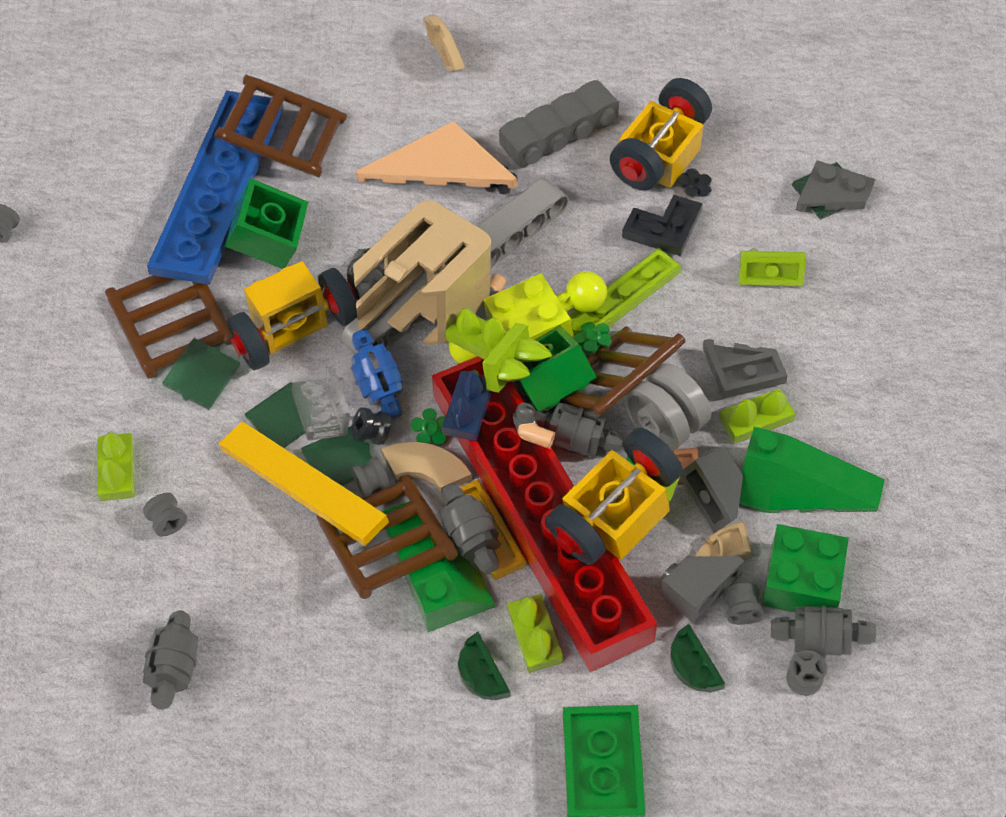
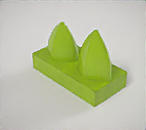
M755 248L741 251L738 273L739 285L803 286L806 254L805 252L759 251Z
M465 308L458 312L456 320L445 330L447 341L485 360L507 334V331H505L497 318L493 317L485 321L477 317L471 309Z
M515 323L482 362L487 390L500 392L508 381H517L529 377L530 372L523 364L524 361H540L552 357L551 352L544 345L529 338L528 325Z
M779 388L750 400L743 399L737 405L721 410L719 419L733 443L736 444L751 438L754 426L772 430L793 422L796 413L789 404L786 395Z
M109 431L105 436L97 437V495L100 501L135 497L134 438L132 433L116 434L113 431Z
M542 594L530 597L524 596L522 599L507 603V611L528 673L563 663V654Z

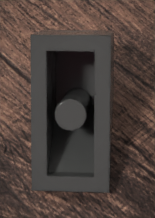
M726 446L695 460L683 469L680 475L713 533L737 519L743 475L736 461L732 458Z
M687 556L679 565L676 563L670 565L662 575L661 596L694 623L723 594V591L741 576L744 560L740 556Z

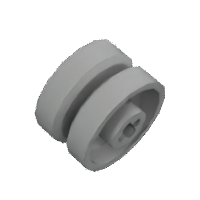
M661 364L646 377V381H641L624 396V405L634 426L649 430L664 441L672 451L683 444L689 438L690 433L693 434L698 431L711 418L710 405L702 389L691 376L672 364Z

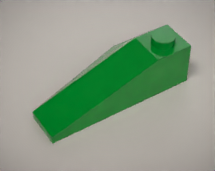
M754 426L741 471L743 480L739 506L764 513H779L780 510L799 509L800 513H812V509H832L834 512H877L885 479L789 435Z
M410 501L383 510L381 512L387 514L407 504H410ZM419 515L385 531L388 538L391 539L424 523ZM432 536L395 552L398 562H401L433 548L437 544ZM459 553L453 560L443 558L405 576L428 632L495 608L494 601L482 574L468 560L460 556Z

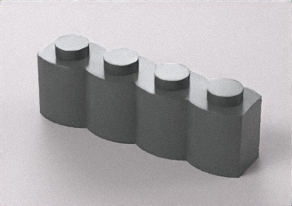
M599 80L590 81L579 87L575 92L561 95L549 105L537 107L525 117L513 119L499 129V144L519 167L534 164L544 154L562 150L569 141L586 138L593 129L611 125L618 117L619 101Z

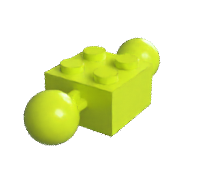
M582 271L570 278L565 292L555 295L542 273L483 299L487 321L493 317L497 318L507 332L515 323L528 325L529 338L535 340L561 325L573 338L571 318L566 311L574 308L577 311L588 313L599 309L606 300L607 286L598 274L591 271ZM451 342L448 343L449 353L458 364L476 357L473 353Z

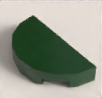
M687 624L678 631L671 645L670 663L674 674L684 685L696 691L711 693L725 689L726 684L691 625Z
M477 631L466 639L465 645L459 654L457 664L461 682L471 693L482 699L501 700L511 697V692Z

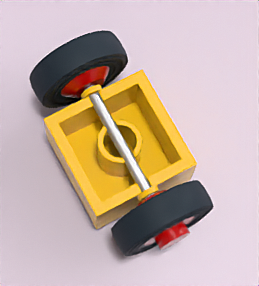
M686 78L670 80L659 94V104L650 100L619 138V143L612 150L609 160L612 170L625 184L637 190H650L657 183L671 188L700 151L703 126L712 113V102L705 90L697 83Z
M300 261L244 288L250 317L245 312H239L228 318V326L233 337L231 338V343L239 357L242 356L248 366L255 371L270 363L268 351L272 354L328 326L326 310L329 309L342 326H346L357 318L356 295L350 283L345 280L336 268H330L320 273L317 283L304 262Z
M636 428L623 441V448L633 464L614 450H611L562 498L564 505L555 507L545 519L549 530L556 538L560 547L585 564L592 565L604 554L606 549L622 560L670 511L667 492L664 487H669L680 477L683 472L682 465L669 446L647 429Z

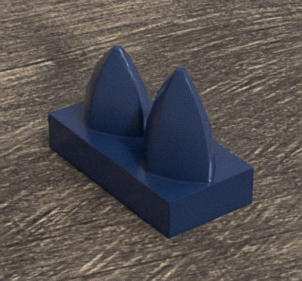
M477 370L460 372L442 426L444 435L477 441L492 394L491 390H487L485 376L480 375Z

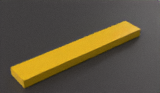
M243 421L218 443L223 452L363 546H366L389 523L386 514Z

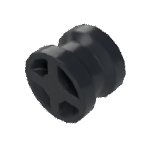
M359 408L352 422L353 439L361 442L368 439L375 445H383L387 441L391 430L390 415L383 411L372 413L369 408Z

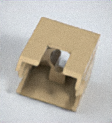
M426 200L418 203L353 264L355 287L383 260L385 275L356 302L359 331L366 329L424 271L427 273V282L387 321L389 325L400 332L407 330L419 315L432 323L437 321V327L423 340L424 345L447 343L445 330L456 320L458 312L469 308L476 314L484 305L483 299L490 296V236L482 229L435 201Z

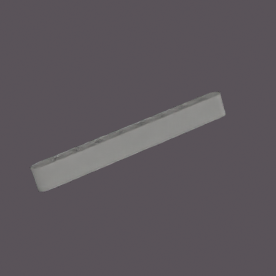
M543 178L477 226L491 238L490 269L563 213L568 205L569 197ZM425 271L366 328L374 340L373 347L384 344L385 348L388 349L426 319L419 315L410 324V327L403 332L398 331L387 323L427 282V273ZM357 318L349 323L341 334L342 343L354 354L359 352L355 351L352 343V335L359 331Z

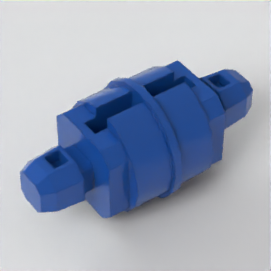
M366 329L355 332L352 335V343L355 351L359 352L352 356L351 362L353 365L350 367L356 379L355 384L359 386L363 398L368 399L370 406L381 403L380 410L387 412L391 420L401 416L402 407L399 398L395 399L403 391L401 385L403 380L398 371V364H395L391 352L386 350L384 344L372 346L374 340Z

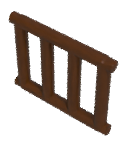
M246 74L243 78V85L245 86L224 127L218 128L215 132V137L308 175L321 177L323 168L320 166L339 124H343L346 121L347 114ZM257 90L272 96V99L253 138L250 139L235 133ZM285 101L300 107V110L281 150H278L263 143ZM311 113H315L328 118V121L310 160L306 161L292 154Z
M151 275L117 290L114 287L106 289L105 295L148 379L156 377L158 370L225 342L226 345H232L231 338L233 337L229 330L228 321L208 284L192 282L193 286L130 312L127 311L123 303L124 300L175 279ZM197 297L201 298L205 306L204 309L145 334L139 335L134 325ZM211 319L218 330L151 359L146 349L147 346Z
M625 326L611 337L612 342L609 347H599L597 352L587 357V360L592 369L600 363L635 369L626 377L594 371L597 378L590 381L589 384L612 388L603 397L572 392L560 399L559 403L591 409L597 416H601L673 355L686 342L685 337L679 333L674 337L632 332L629 327ZM623 344L658 349L649 357L615 352Z
M408 475L401 476L399 483L362 499L375 508L403 495H406L409 499L410 504L386 514L389 523L381 531L419 515L424 524L360 553L352 555L348 546L357 542L346 533L340 534L337 527L317 515L322 531L361 599H368L372 595L373 590L443 558L453 560L458 556L453 542ZM432 536L437 544L433 548L366 578L360 570L361 567Z

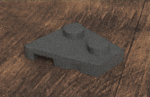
M816 160L799 197L796 210L804 212L807 206H824L825 211L838 210L840 208H847L849 210L864 209L876 179Z
M712 339L703 340L702 348L723 398L787 382L788 375L776 349L752 348L738 343H734L733 348L714 345V340Z

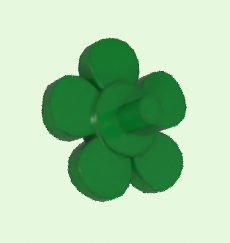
M587 322L581 326L582 332L574 336V340L580 346L584 345V351L590 354L597 352L598 345L602 348H607L612 342L611 337L608 335L610 327L605 323H600L595 327L594 323Z
M427 408L422 413L423 419L415 417L411 421V429L414 432H420L416 436V442L429 444L431 438L434 445L440 446L446 440V436L442 432L445 416H440L436 419V411L432 408Z

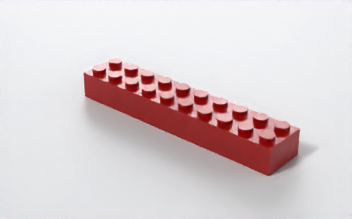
M476 356L432 375L434 399L445 417L460 372L477 370L480 375H484L482 363L484 359ZM508 381L500 392L492 391L477 441L458 437L457 439L591 673L654 643L657 622L621 562L609 550L606 549L604 554L595 563L588 565L564 551L557 543L545 519L555 507L564 505L562 498L574 487V484L552 448L548 449L526 441L518 435L513 422V415L516 412L517 406L524 403L512 381Z

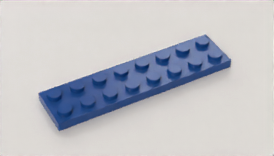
M226 90L148 262L147 269L150 275L210 285L225 250L226 240L238 199L249 179L255 178L263 156L215 137V132L218 128L224 127L240 92ZM253 95L235 133L252 139L272 97ZM283 104L263 143L265 145H268L283 111Z

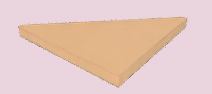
M454 121L356 171L357 179L360 182H366L368 179H382L383 183L407 184L406 180L424 181L425 185L448 186V182L466 183V186L490 187V184H507L508 188H516L518 186L517 178Z

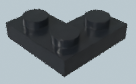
M673 194L663 217L633 207L622 229V238L655 249L660 248L664 252L681 257L702 212L703 203Z

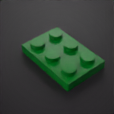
M638 705L563 707L567 817H646Z

